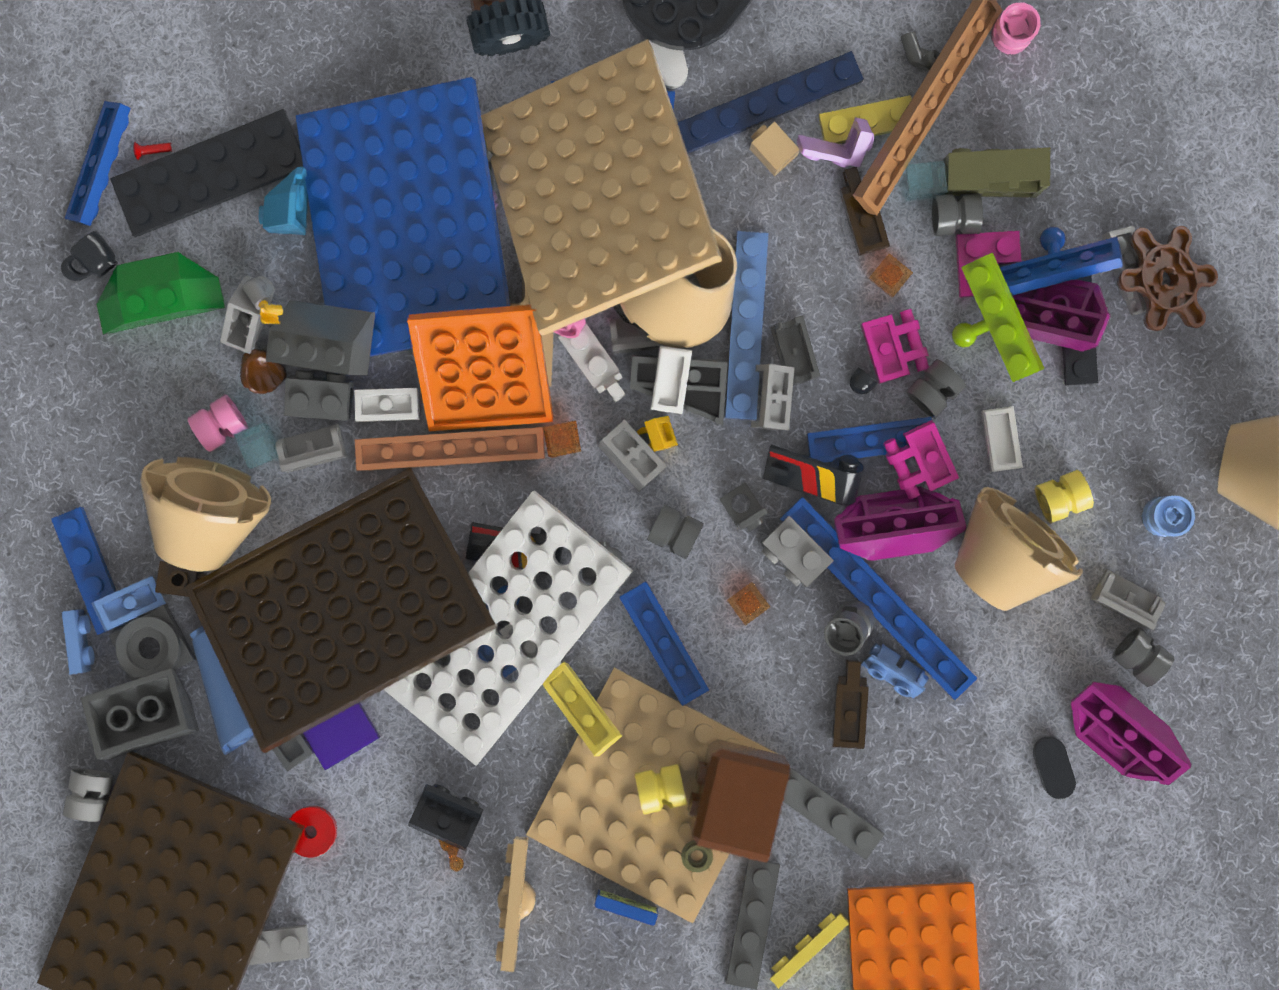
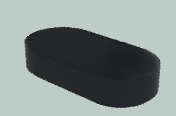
M1054 737L1039 739L1033 747V757L1043 788L1048 795L1055 799L1068 798L1075 790L1076 780L1066 748L1060 740Z

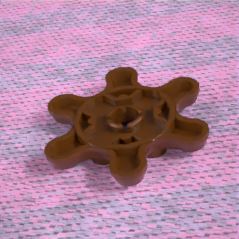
M1185 226L1175 227L1168 237L1167 244L1158 243L1152 233L1143 227L1136 229L1130 237V244L1138 255V268L1123 270L1117 278V285L1122 291H1136L1143 296L1147 307L1143 322L1149 330H1163L1172 312L1178 314L1183 323L1188 327L1199 328L1205 324L1206 314L1197 301V292L1201 287L1214 286L1218 281V273L1210 264L1198 265L1192 261L1189 256L1192 234ZM1163 272L1169 275L1170 286L1161 283L1164 281Z

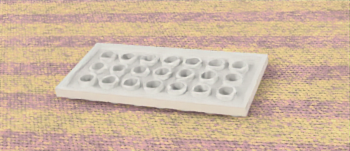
M532 491L468 573L482 600L488 605L489 613L496 626L503 620L510 622L513 626L512 636L503 637L496 628L449 653L451 660L448 665H440L435 661L383 690L477 766L633 570L536 491ZM534 527H541L546 531L547 539L544 544L539 545L532 541L530 534ZM559 547H565L570 550L572 558L569 564H560L556 560L555 552ZM519 551L526 555L527 565L524 569H518L513 566L511 557L514 552ZM590 567L596 572L597 577L594 584L588 585L581 581L580 571L582 568ZM539 572H547L551 576L552 585L550 588L542 589L537 585L536 575ZM495 576H502L507 580L508 589L505 593H498L493 589L492 581ZM563 592H571L576 596L577 604L575 608L567 609L562 606L560 597ZM520 596H526L532 601L533 608L530 613H522L518 610L516 603ZM550 616L556 620L557 630L554 633H547L542 629L541 620L543 617ZM524 641H533L537 645L538 653L535 657L524 655L522 652ZM481 645H488L493 649L494 658L492 661L485 662L479 658L478 649ZM505 665H513L517 668L519 676L516 681H508L504 678L502 672ZM462 669H469L474 673L475 681L473 685H465L461 682L459 674ZM419 673H425L431 678L432 684L429 689H422L418 686L416 678ZM486 689H493L498 693L499 702L497 705L486 703L483 696ZM443 693H450L454 696L456 705L453 709H447L442 706L440 698ZM467 713H474L479 717V728L471 729L465 724V715Z

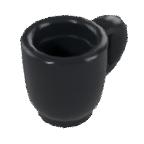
M92 231L74 244L70 250L72 255L65 258L61 264V272L64 277L72 281H81L91 275L101 278L113 269L118 262L115 260V254L108 243L97 231ZM76 259L88 272L81 273L72 267V261Z

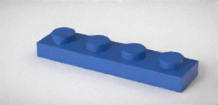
M104 101L64 219L91 226L92 221L96 218L99 211L98 203L109 182L108 174L112 162L116 159L119 152L118 145L122 133L126 130L129 123L130 107L121 103Z
M932 416L807 433L809 457L829 463L842 455H852L856 458L886 455L887 451L883 444L885 441L895 438L899 448L907 446L908 444L903 433L931 421Z
M79 507L51 518L95 631L97 635L105 633L91 603L116 592V588L83 507ZM129 621L126 622V623H123V624H121V625H119V626H117V627H120V626H122V625H125V624L129 623Z
M645 581L619 596L681 705L684 706L709 691L708 686L648 583Z

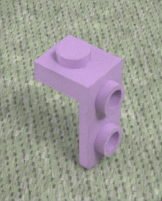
M855 117L845 145L798 135L796 142L801 154L810 160L818 161L824 159L832 161L840 167H849V165L860 167L866 151L869 152L873 146L874 134L867 120Z

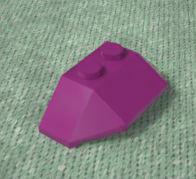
M1077 279L1012 296L1031 339L1070 349L1086 351L1097 347L1110 319L1101 288L1098 284Z
M917 487L920 495L914 499H908L905 490L860 495L856 498L855 503L848 505L841 514L834 518L839 547L870 561L933 552L966 530L967 526L960 501L954 498L949 499L934 491L930 492L929 489Z
M1093 681L1072 699L1071 709L1073 711L1075 735L1123 776L1145 781H1159V784L1170 785L1191 768L1192 764L1170 726L1122 686Z

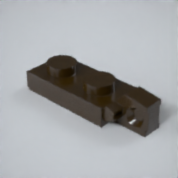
M857 167L845 169L842 175L846 187L840 189L841 200L858 256L888 248L890 243L880 211L878 215L867 213L853 197L854 192L861 183Z
M846 660L845 676L838 675L834 703L833 747L865 748L869 686L867 685V678L860 677L861 662L859 660Z

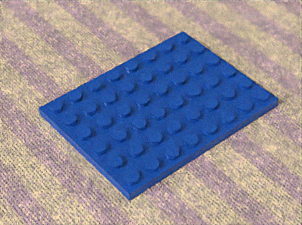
M468 77L295 115L303 167L307 170L305 181L324 304L375 313L370 357L413 349L407 322L409 314L510 306L476 80L474 78Z

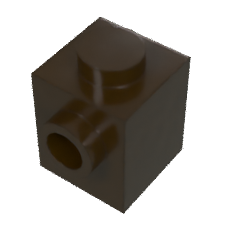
M160 561L155 592L188 597L184 587L206 576L207 573L179 568L166 561Z

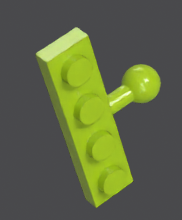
M990 253L961 267L984 320L973 325L970 323L956 325L952 331L954 343L959 347H969L975 343L977 336L990 331L1012 382L1045 369L994 254Z

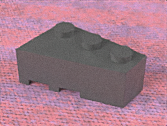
M632 355L630 388L653 397L658 355ZM691 358L683 409L723 425L727 360Z

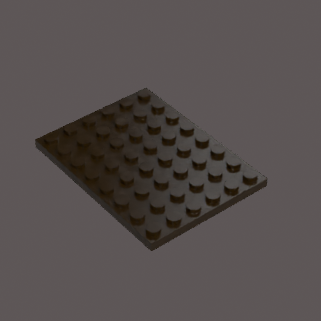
M411 468L184 587L263 753L269 752L497 628Z
M131 751L127 753L37 983L51 990H239L305 826L136 752Z

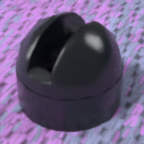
M859 367L850 378V387L858 394H867L877 385V382Z

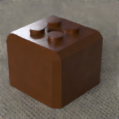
M719 739L708 745L705 760H699L695 774L696 784H699L697 793L691 792L687 811H689L688 816H691L689 821L691 834L698 846L768 862L790 775L791 765L785 756Z

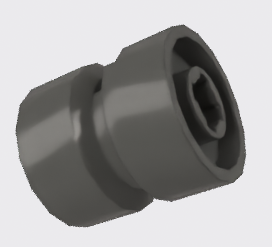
M979 193L960 194L957 200L953 194L934 195L932 200L934 235H954L957 229L962 234H980L983 225L981 195Z
M938 359L924 371V379L918 378L906 390L908 397L925 414L930 417L932 416L933 419H936L948 406L947 399L954 400L966 388V384L960 376L947 364Z
M664 504L647 540L660 547L669 545L670 552L687 559L704 523L690 516L683 519L680 516V511Z
M856 600L846 601L840 605L824 630L825 642L831 650L837 654L847 656L857 653L862 648L875 626L874 613L870 607Z
M1138 627L1123 639L1114 650L1112 658L1125 669H1133V676L1146 687H1150L1168 672L1175 659L1161 645L1154 646V639Z

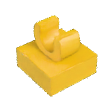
M669 416L644 422L646 427H642L637 431L638 435L648 433L650 439L648 446L654 452L678 445Z

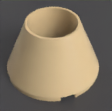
M712 229L722 261L693 272L701 288L690 283L685 277H681L620 303L623 312L630 322L638 324L648 333L647 337L651 340L674 348L695 347L712 339L726 324L732 308L737 260L730 243L716 230Z
M1279 415L1232 424L1224 447L1218 480V493L1279 530Z
M177 457L176 463L163 464L164 460L158 459L147 464L142 471L140 480L154 549L160 558L179 568L192 571H212L220 568L269 511L271 496L263 485L260 486V489L250 483L251 476L235 468L209 460L190 457Z
M984 487L977 495L955 562V569L959 576L978 596L992 606L1007 611L1075 581L1082 575L1083 570L1080 568L1077 571L1075 567L1079 562L1076 555L1042 519L1032 511L1027 515L1013 506L1017 501L1009 495L994 488Z

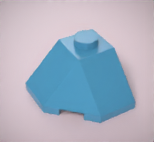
M297 167L264 196V206L260 205L258 216L259 223L263 224V229L268 233L306 235L308 194L305 181L307 170L304 167Z

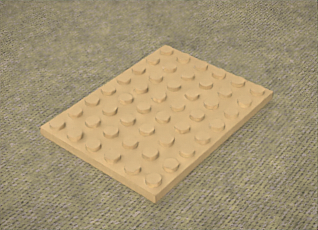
M648 39L481 115L487 150L494 154L490 160L531 308L536 309L533 312L538 332L543 336L722 261L653 47Z

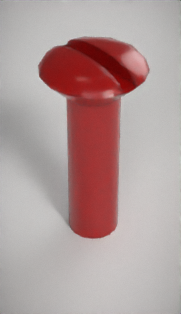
M134 142L133 151L135 158L139 160L142 155L172 152L171 142L144 146Z

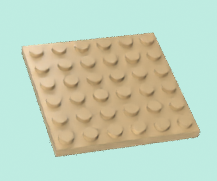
M614 667L596 701L622 737L600 756H594L578 735L526 835L681 918L694 923L729 856V853L712 849V864L703 872H692L682 862L681 853L683 847L688 842L694 840L689 823L691 816H688L689 811H687L691 792L697 793L699 785L696 784L695 779L699 760H705L708 745L717 739L772 753L776 752L687 705L682 706L678 700ZM678 764L687 805L669 808L665 804L662 806L661 811L643 814L635 773L653 770L657 774L660 772L661 767ZM695 850L691 854V858L695 861H699L703 857V853L699 850Z

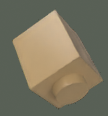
M776 122L772 123L768 128L765 124L762 125L751 136L753 141L751 142L750 150L774 176L797 157L800 151L798 146Z

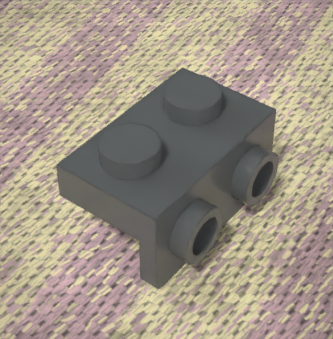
M296 370L295 375L285 379L284 416L347 421L349 419L350 388L353 387L354 380L345 379L346 374L327 373L325 378L314 377V371Z

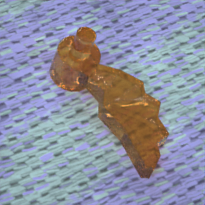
M438 840L441 849L448 853L450 870L459 872L464 866L463 860L457 857L459 848Z

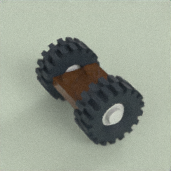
M470 0L472 15H468L466 21L475 54L478 53L480 56L487 54V56L493 57L496 54L501 56L510 52H518L522 49H530V46H537L541 44L540 41H546L547 37L550 36L549 25L541 0Z

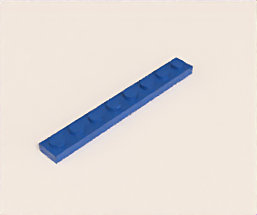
M803 497L779 518L783 522L790 516L834 560L827 569L858 601L870 607L875 619L953 700H956L978 679L860 556L840 549L836 531Z

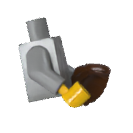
M244 276L228 302L220 343L242 351L243 356L240 366L242 385L253 393L266 394L276 390L286 379L287 373L283 364L266 361L267 351L258 349L256 341L265 323L280 324L278 315L283 314V309L281 305L272 304L275 288L270 279L264 276L256 278Z

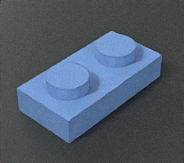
M153 576L91 603L105 632L166 604L161 593L155 592L156 582Z
M84 609L63 611L62 619L69 674L91 671L95 655L92 646H88L87 634L91 630L90 619L88 615H84Z

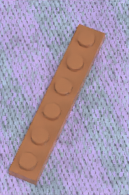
M543 427L355 439L356 471L545 459Z

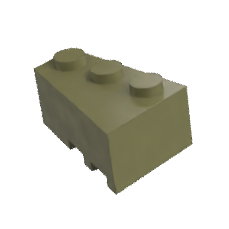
M1051 147L1009 150L986 149L973 152L967 148L953 149L952 153H948L944 158L943 195L953 194V196H960V194L979 193L981 197L1036 198L1050 186Z

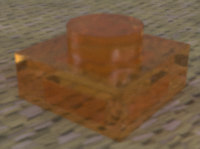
M889 253L868 279L893 298L913 272Z
M576 421L543 426L548 457L553 458L581 452Z
M750 582L727 599L745 626L770 608V605L753 582Z

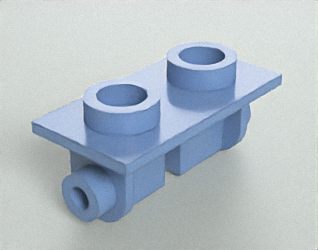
M875 643L869 652L871 655L861 664L868 669L867 671L872 677L889 682L894 686V690L902 696L915 698L926 689L923 686L929 677L925 675V671L907 659L899 668L896 664L901 656L884 644L880 646Z

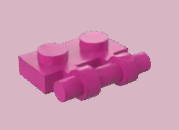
M912 309L900 312L903 324L895 326L892 314L861 324L878 384L909 375L907 362L914 361L918 372L924 371L929 367L926 358L929 354L927 348L922 345L918 332L921 328L918 320L914 319ZM904 334L907 336L911 351L906 353L903 352L899 336Z
M932 420L903 433L908 444L907 446L899 448L895 438L883 443L887 451V461L889 465L894 466L899 477L897 480L901 490H905L908 499H914L920 495L916 485L924 481L931 492L959 479L937 427ZM910 457H914L919 468L918 471L910 473L905 462Z

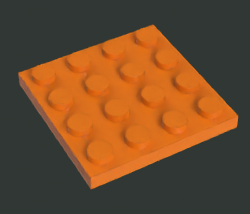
M531 304L409 314L407 322L429 432L553 422V410L542 335L538 332L533 315L536 309H532Z
M973 882L847 888L852 990H980Z

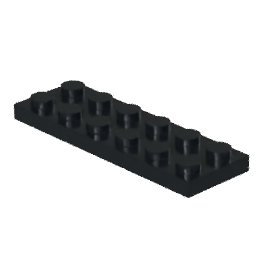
M282 109L112 177L110 180L131 233L136 238L281 180L297 167H303L300 146L286 111Z

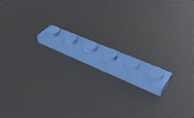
M737 231L735 252L737 271L732 302L725 418L757 419L759 372H756V365H760L768 233Z

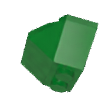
M179 252L116 265L97 302L103 335L225 308L219 278Z

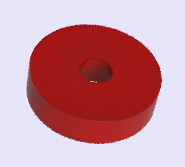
M306 806L296 811L289 818L305 826L295 853L308 858L318 857L327 852L334 844L337 837V824L332 814L326 809L319 806ZM308 826L315 827L317 831L315 837L307 835L306 828Z

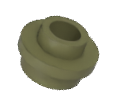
M692 840L682 849V862L692 872H703L712 864V849L698 846L695 840ZM695 850L703 853V857L699 861L691 858V854Z

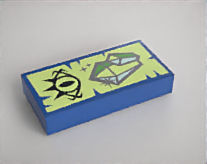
M598 889L594 904L596 908L652 926L655 925L658 917V908Z

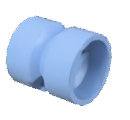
M1177 495L1161 496L1147 502L1143 508L1142 520L1146 529L1153 535L1161 537L1181 536L1187 533L1193 526L1195 512L1191 503L1184 497Z

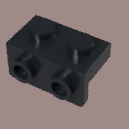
M426 784L408 826L466 852L482 816L483 809L471 798L462 797L460 799L451 795L450 791L441 785L434 784L431 786Z

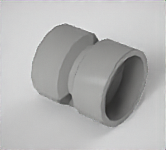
M72 769L68 789L72 791V794L66 796L63 815L80 821H101L108 804L104 796L110 794L113 775L91 769Z

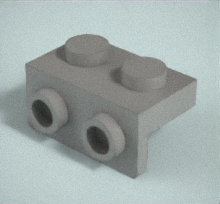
M790 516L767 538L761 541L765 546L761 552L774 565L779 561L787 569L784 575L796 587L800 583L804 587H808L834 561Z

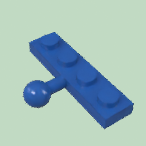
M1049 227L1040 236L1041 246L1048 251V255L999 268L1012 296L1019 293L1121 268L1123 263L1117 237L1061 251L1060 249L1065 244V234L1058 227Z

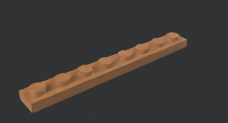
M973 0L854 192L853 197L867 213L878 215L1002 12V8L996 0Z

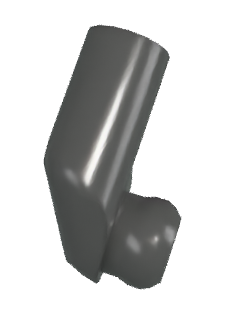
M915 31L902 35L900 38L908 62L911 65L929 71L940 53L935 49L928 51L920 48Z

